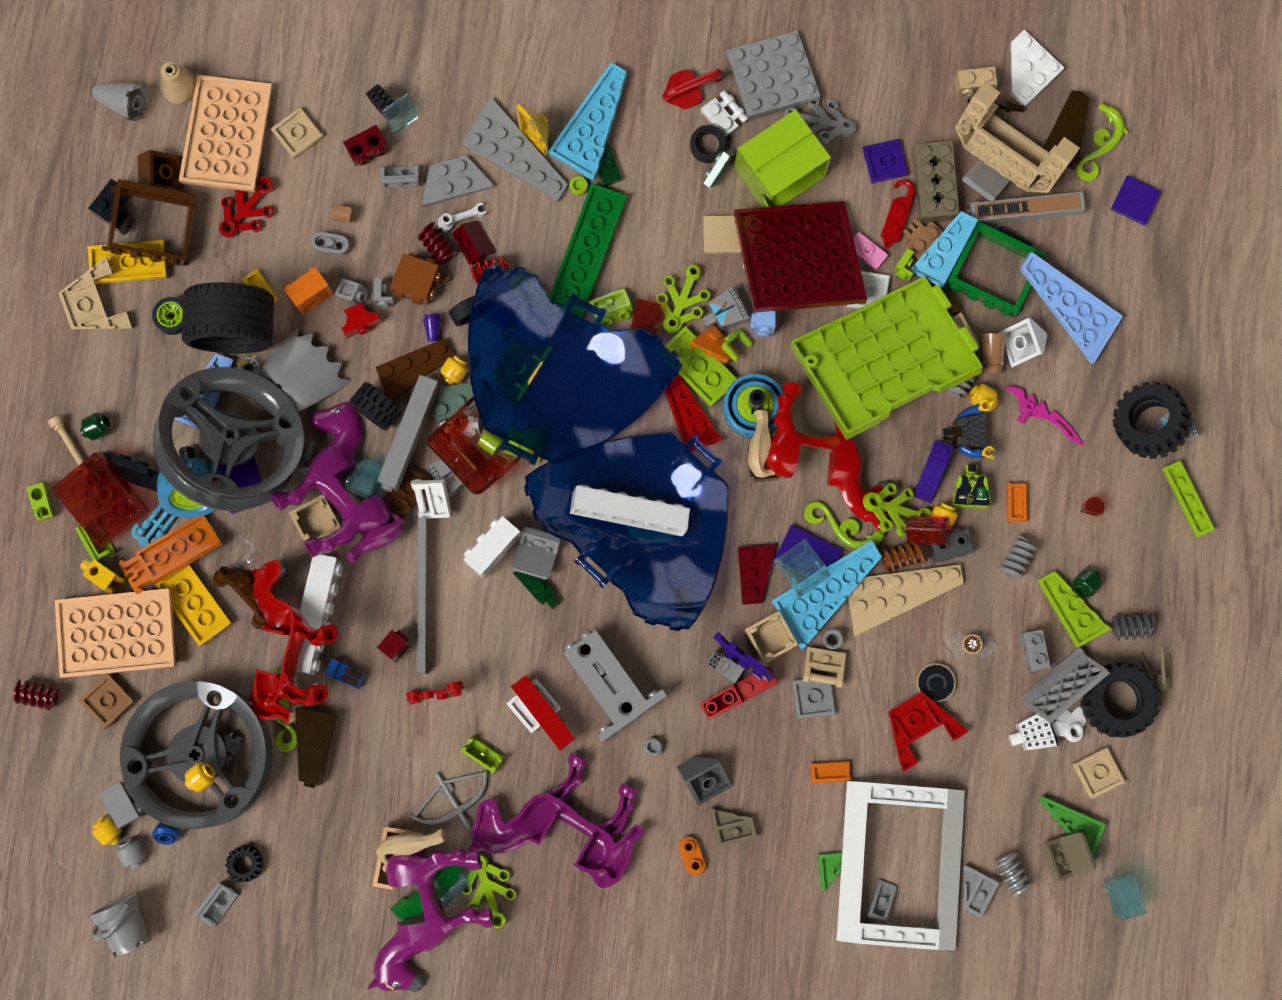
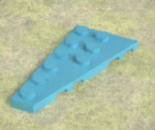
M612 62L548 150L550 156L595 182L627 77V71Z
M872 540L772 600L801 650L807 646L881 559L882 556Z

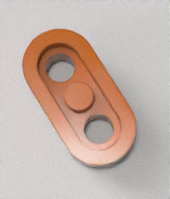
M692 837L683 838L679 843V851L685 868L689 874L698 876L705 870V862L699 845ZM687 843L692 844L690 851L685 849ZM693 862L699 863L698 869L694 870L692 868Z

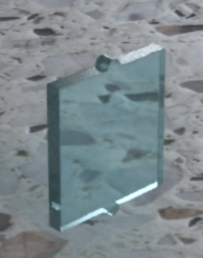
M408 93L397 100H393V103L382 110L392 134L397 133L404 127H408V124L418 118Z

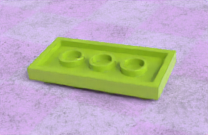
M685 326L658 351V354L711 408L725 395L729 386L737 378L716 358L704 354L705 350L696 346L694 349L691 348L689 344L696 337Z

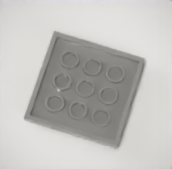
M798 30L726 50V55L748 119L820 99V94Z

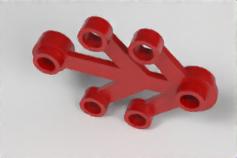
M261 177L258 180V189L245 204L243 195L245 191L237 192L234 190L237 213L233 218L231 216L233 201L229 197L222 198L221 205L223 207L224 221L219 225V231L222 236L232 238L239 231L249 230L258 233L262 229V225L258 220H253L251 223L239 222L243 218L259 216L272 218L274 216V210L271 206L251 209L264 193L267 194L272 191L273 183L270 178ZM264 184H269L267 189H263ZM230 201V204L225 206L224 202ZM270 209L271 213L266 215L265 211ZM254 224H259L257 229H253ZM228 226L232 227V230L230 232L226 231V228Z
M462 681L447 683L446 689L425 692L421 690L407 692L406 697L409 704L421 703V699H431L435 695L437 700H444L449 698L448 692H450L451 697L462 696V690L465 689V686H463Z

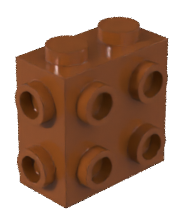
M403 253L390 290L394 294L393 296L404 300L406 297L412 299L411 302L417 305H422L423 303L428 305L429 301L434 299L436 282L439 283L441 280V269L434 260L427 259L425 261L419 259L420 257L416 254L409 253L407 255Z

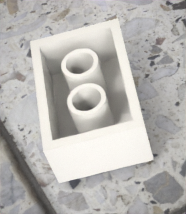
M503 516L500 519L496 518L490 524L491 529L487 533L483 532L478 537L477 545L474 548L470 547L464 553L465 558L463 560L466 565L482 579L488 575L521 538L520 531Z

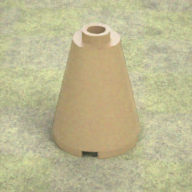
M174 62L163 64L160 70V90L162 95L169 102L175 104L192 100L197 80L195 75L187 68Z

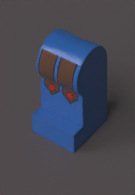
M334 659L331 660L324 674L357 689L360 688L365 677L364 674Z

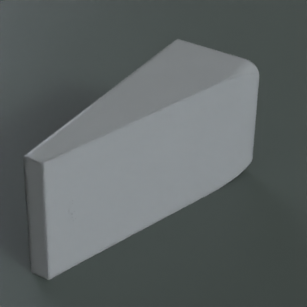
M880 879L878 880L865 917L866 920L879 925L886 924L898 886Z

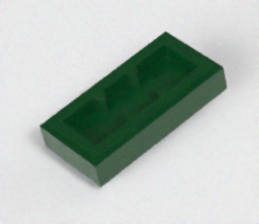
M609 145L605 146L598 169L604 187L622 181Z

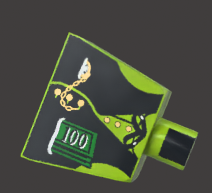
M967 464L966 475L960 474L957 476L951 506L974 509H988L991 506L987 477L977 475L976 464Z

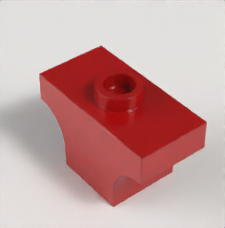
M362 303L344 310L347 322L342 327V330L347 339L356 334L363 335L369 332L370 328L381 324L377 312H367Z

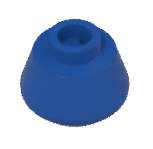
M161 822L157 824L152 832L155 841L165 845L175 843L180 837L178 828Z

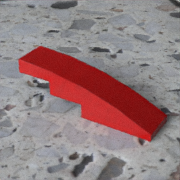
M527 675L510 686L559 751L575 740V737Z

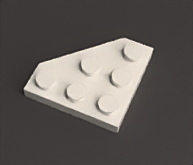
M1023 30L1010 44L1011 96L1021 105H1024L1025 108L1064 70V67L1029 33Z

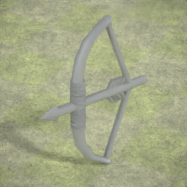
M487 770L448 780H443L440 773L437 772L435 776L439 781L438 786L411 818L426 825H438L448 820L450 821V819L459 815L463 821L462 825L471 830L470 819L467 820L463 811L472 807L485 792ZM484 775L483 785L479 792L471 800L458 805L452 795L454 788L450 782ZM438 790L442 796H448L454 806V810L452 809L443 817L435 820H423L417 817Z

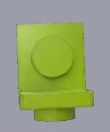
M907 248L893 270L898 278L902 280L907 279L908 281L913 276V273L907 269L914 260L911 257L914 251Z

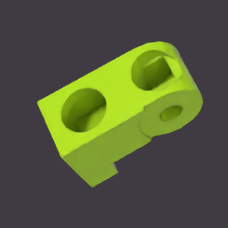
M42 482L26 487L37 520L42 521L54 517V508L48 492V483Z

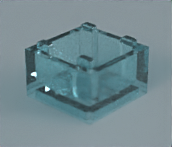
M806 539L774 560L776 567L799 598L831 575Z
M1125 873L1104 880L1105 884L1102 886L1107 889L1114 911L1111 913L1112 916H1115L1117 919L1127 920L1148 913L1135 874Z

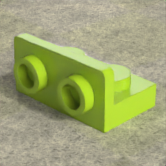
M624 288L589 301L599 329L634 316L632 305Z

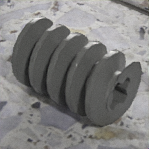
M1146 614L1141 615V617L1134 615L1133 618L1127 615L1125 619L1123 616H1118L1117 619L1113 616L1111 619L1112 631L1117 641H1120L1121 635L1124 636L1125 640H1128L1129 634H1131L1133 640L1136 639L1137 634H1139L1140 639H1143L1144 633L1147 634L1148 639H1151L1152 633L1155 631L1153 614H1149L1148 617Z

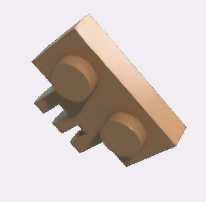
M915 219L913 223L917 228L912 224L907 226L912 233L907 229L902 231L910 241L904 249L907 250L909 248L914 251L912 257L916 261L943 233L932 221L924 227L919 220Z

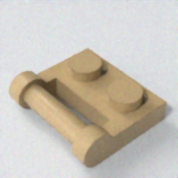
M807 647L802 682L808 683L813 681L832 684L835 687L841 688L846 653ZM815 669L837 673V677L810 673V670Z

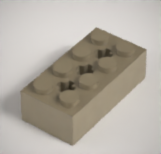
M952 141L914 144L912 159L918 220L921 223L953 221L959 214ZM934 198L940 200V203H937L936 200H934Z

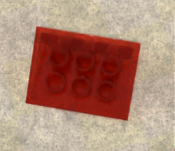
M102 451L94 452L51 488L99 549H102L150 512L148 507Z

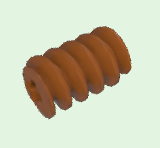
M915 541L912 542L911 546L908 543L904 544V549L898 545L896 550L891 547L889 553L886 549L882 550V563L887 574L888 568L895 572V566L902 570L904 563L907 568H910V562L917 566L919 559L922 564H925L921 547Z

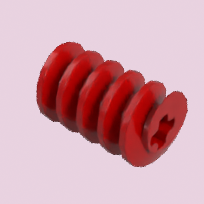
M498 256V262L492 257L490 264L486 259L483 260V265L476 261L475 267L469 262L472 279L477 285H480V279L487 283L488 277L492 282H495V276L502 280L503 274L507 279L510 278L507 256L505 261L501 256Z

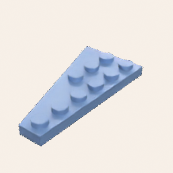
M1030 252L1019 269L1090 364H1094L1123 316L1036 254Z

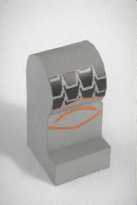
M715 650L705 663L732 684L736 683L744 671L743 667Z

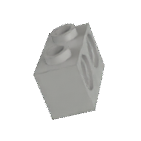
M1043 630L1019 635L1027 673L1050 669Z

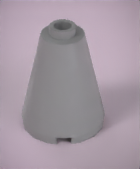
M100 82L92 90L93 97L97 102L130 121H137L142 117V108L146 109L148 101L147 90L139 83Z

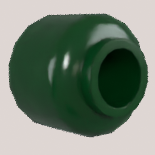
M93 413L82 419L81 434L92 441L98 440L109 433L110 421L104 414Z
M1083 569L1073 581L1074 591L1081 597L1094 596L1102 586L1100 573L1094 569Z

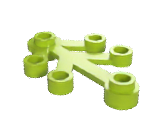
M697 265L687 267V279L680 296L674 286L675 280L672 276H666L663 280V285L668 289L675 305L672 313L667 304V295L659 293L656 297V302L661 306L665 316L663 327L668 333H677L681 329L682 324L693 319H700L703 316V310L700 307H694L691 313L680 316L683 309L700 302H707L710 298L709 291L701 290L698 295L687 299L694 281H697L701 276V269ZM695 269L697 273L692 275L690 270ZM667 279H670L673 283L671 285H667L665 281ZM706 293L708 297L706 299L701 298V294ZM661 296L665 297V301L660 302L658 298ZM699 310L701 314L695 316L694 311ZM673 320L676 322V325L670 326L669 322Z
M893 483L885 485L884 489L878 494L873 492L867 493L863 498V505L868 511L875 513L880 521L879 528L883 532L891 530L893 524L886 518L882 509L886 510L897 526L896 533L900 537L908 535L910 530L904 524L899 514L913 518L921 525L930 522L932 512L929 509L922 508L915 511L899 506L904 501L913 498L914 493L910 488L902 490L900 495L889 503L882 500L897 492V487Z
M479 853L483 862L481 869L471 870L465 883L461 885L460 890L465 895L470 894L473 890L472 884L477 875H479L481 883L467 907L470 904H475L477 909H479V903L485 893L488 905L493 913V919L496 916H500L502 919L500 924L494 921V928H501L506 922V917L503 913L499 912L493 891L505 896L507 900L515 899L516 891L513 888L508 889L488 879L486 871L498 876L501 881H507L510 878V873L506 869L501 870L489 864L488 858L484 854ZM501 872L508 874L506 879L500 877ZM464 885L470 886L469 892L463 891ZM509 890L514 892L513 898L507 897Z

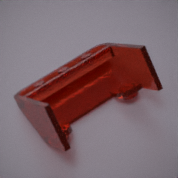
M472 396L429 436L428 445L470 492L481 494L517 464L525 453L522 451L510 462L501 455H494L487 460L462 433L469 423L463 411L475 400Z

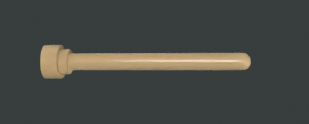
M57 415L48 421L51 429H54L56 432L58 431L98 497H102L104 492L66 431V425L64 424L66 421L63 416Z

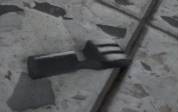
M1002 226L998 229V231L1029 246L1033 244L1031 241L1009 232Z

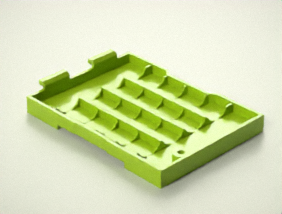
M925 276L876 299L874 302L844 317L837 318L791 341V350L846 440L880 424L882 420L890 416L892 410L930 391L941 392L945 389L949 390L982 373L983 366L974 353L975 350L979 349L978 345L965 326L959 330L947 311V308L951 307V303L940 286L937 284L932 287Z

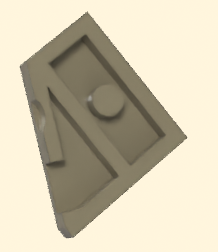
M715 809L709 810L718 847L757 837L752 818Z

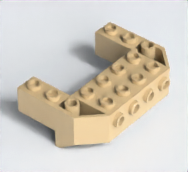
M984 82L971 99L955 127L964 148L1026 192L1048 193L1080 148L1065 137L1058 146L1054 145L1050 152L1041 148L994 115L998 108L995 101L1000 92Z

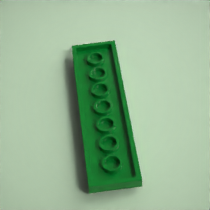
M591 183L542 313L541 322L554 326L556 330L576 336L627 195Z

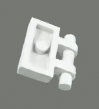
M724 90L720 93L723 99L721 103L714 98L702 107L700 111L712 126H716L723 132L726 138L739 128L735 122L736 120L740 119L742 123H745L748 118L745 110L742 107L740 108L734 101L735 98ZM728 106L734 112V114H732L731 116L725 110V108Z

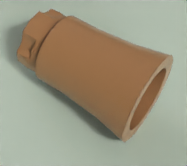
M988 333L980 335L984 374L1002 373L1006 334Z

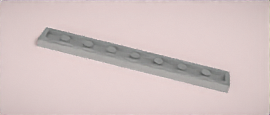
M426 517L418 519L417 672L419 674H427L428 520Z

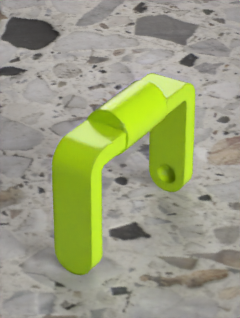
M741 329L731 332L722 344L724 351L734 361H737L739 356L728 344H731L738 336L747 347L752 345V341Z

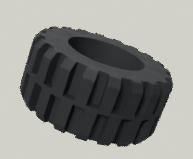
M1156 381L1153 382V385H1150L1149 382H1143L1140 387L1137 385L1133 386L1131 392L1126 391L1123 394V400L1119 399L1116 404L1118 409H1114L1113 416L1116 418L1113 419V426L1124 446L1131 453L1138 454L1142 458H1146L1148 455L1150 459H1157V455H1161L1162 458L1166 457L1170 451L1172 453L1178 450L1176 447L1179 444L1182 446L1186 442L1184 437L1189 436L1190 429L1188 427L1192 426L1190 409L1176 389H1172L1170 385L1165 383L1162 386L1160 382ZM1156 406L1168 409L1169 419L1166 425L1158 432L1142 434L1136 430V421L1146 409Z
M1115 662L1103 666L1110 674L1083 696V701H1080L1081 707H1084L1085 710L1083 712L1084 717L1089 719L1091 727H1096L1099 733L1107 734L1109 737L1123 738L1142 733L1146 730L1147 726H1151L1154 722V716H1157L1159 712L1157 710V705H1160V699H1157L1159 689L1153 685L1155 680L1153 677L1149 678L1147 676L1148 672L1144 669H1139L1138 665ZM1100 672L1092 673V677L1096 676ZM1113 682H1125L1135 692L1137 699L1136 709L1127 718L1113 717L1104 706V691Z

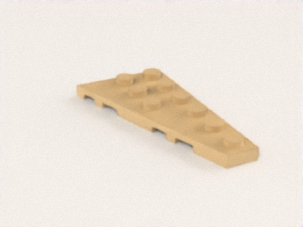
M961 564L864 577L848 596L853 638L964 584Z

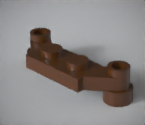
M226 566L220 567L212 578L214 585L224 587L229 584L254 611L255 614L251 620L252 626L256 629H262L263 625L266 624V620L255 602L253 593L254 580L245 570L239 572L230 570Z

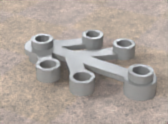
M819 100L814 101L816 104L807 103L808 107L813 109L817 116L799 113L805 122L816 124L810 128L814 135L828 127L834 128L830 132L822 131L820 133L819 141L822 144L829 143L831 139L839 135L848 137L856 129V125L851 119H846L837 109L838 104L834 100L827 102L826 111L831 113L836 121L830 120L820 107ZM790 107L786 109L783 117L794 111L796 108Z

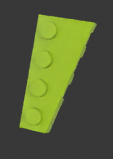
M1055 571L1037 581L1076 649L1111 629L1072 591V588Z

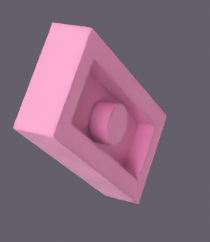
M858 232L853 238L857 257L876 271L888 257V254Z

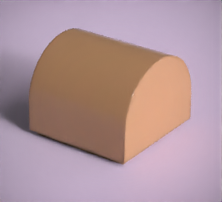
M333 205L332 220L346 223L352 222L354 215L352 207Z

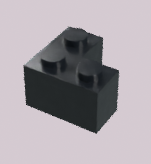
M112 178L88 208L95 216L109 226L115 193L111 191V187H116L117 183ZM120 194L115 230L124 236L135 220L122 209L131 196Z

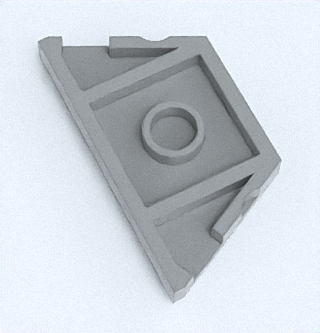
M467 156L440 162L429 167L422 204L423 207L485 191L492 189L493 184Z

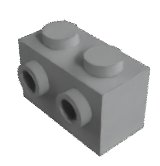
M119 782L99 794L118 829L124 828L143 817L141 813L143 810L133 800L124 782Z

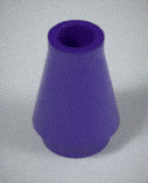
M440 314L424 315L423 323L427 342L439 341L442 321Z

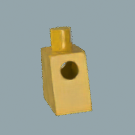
M85 559L80 565V568L84 570L83 576L109 594L122 593L129 583L126 579L95 559L92 561Z

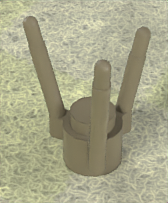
M1160 646L1161 674L1155 675V683L1153 685L1155 688L1158 687L1159 690L1171 689L1170 684H1172V656L1168 654L1166 671L1163 646ZM1140 653L1143 666L1148 672L1147 676L1149 678L1153 677L1143 653Z

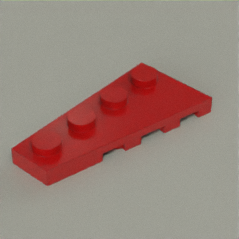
M680 375L661 381L686 454L723 442Z

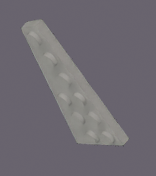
M491 97L463 140L462 146L558 202L567 189L568 184Z

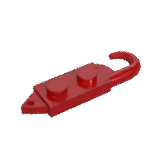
M901 179L894 185V189H897L901 184L906 185L908 193L906 198L897 197L892 201L880 235L885 251L894 243H898L915 196V186L907 179Z

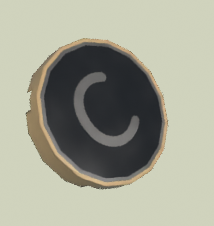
M933 663L925 666L919 672L916 678V687L918 692L922 691L932 701L941 702L947 700L953 694L955 677L948 667Z

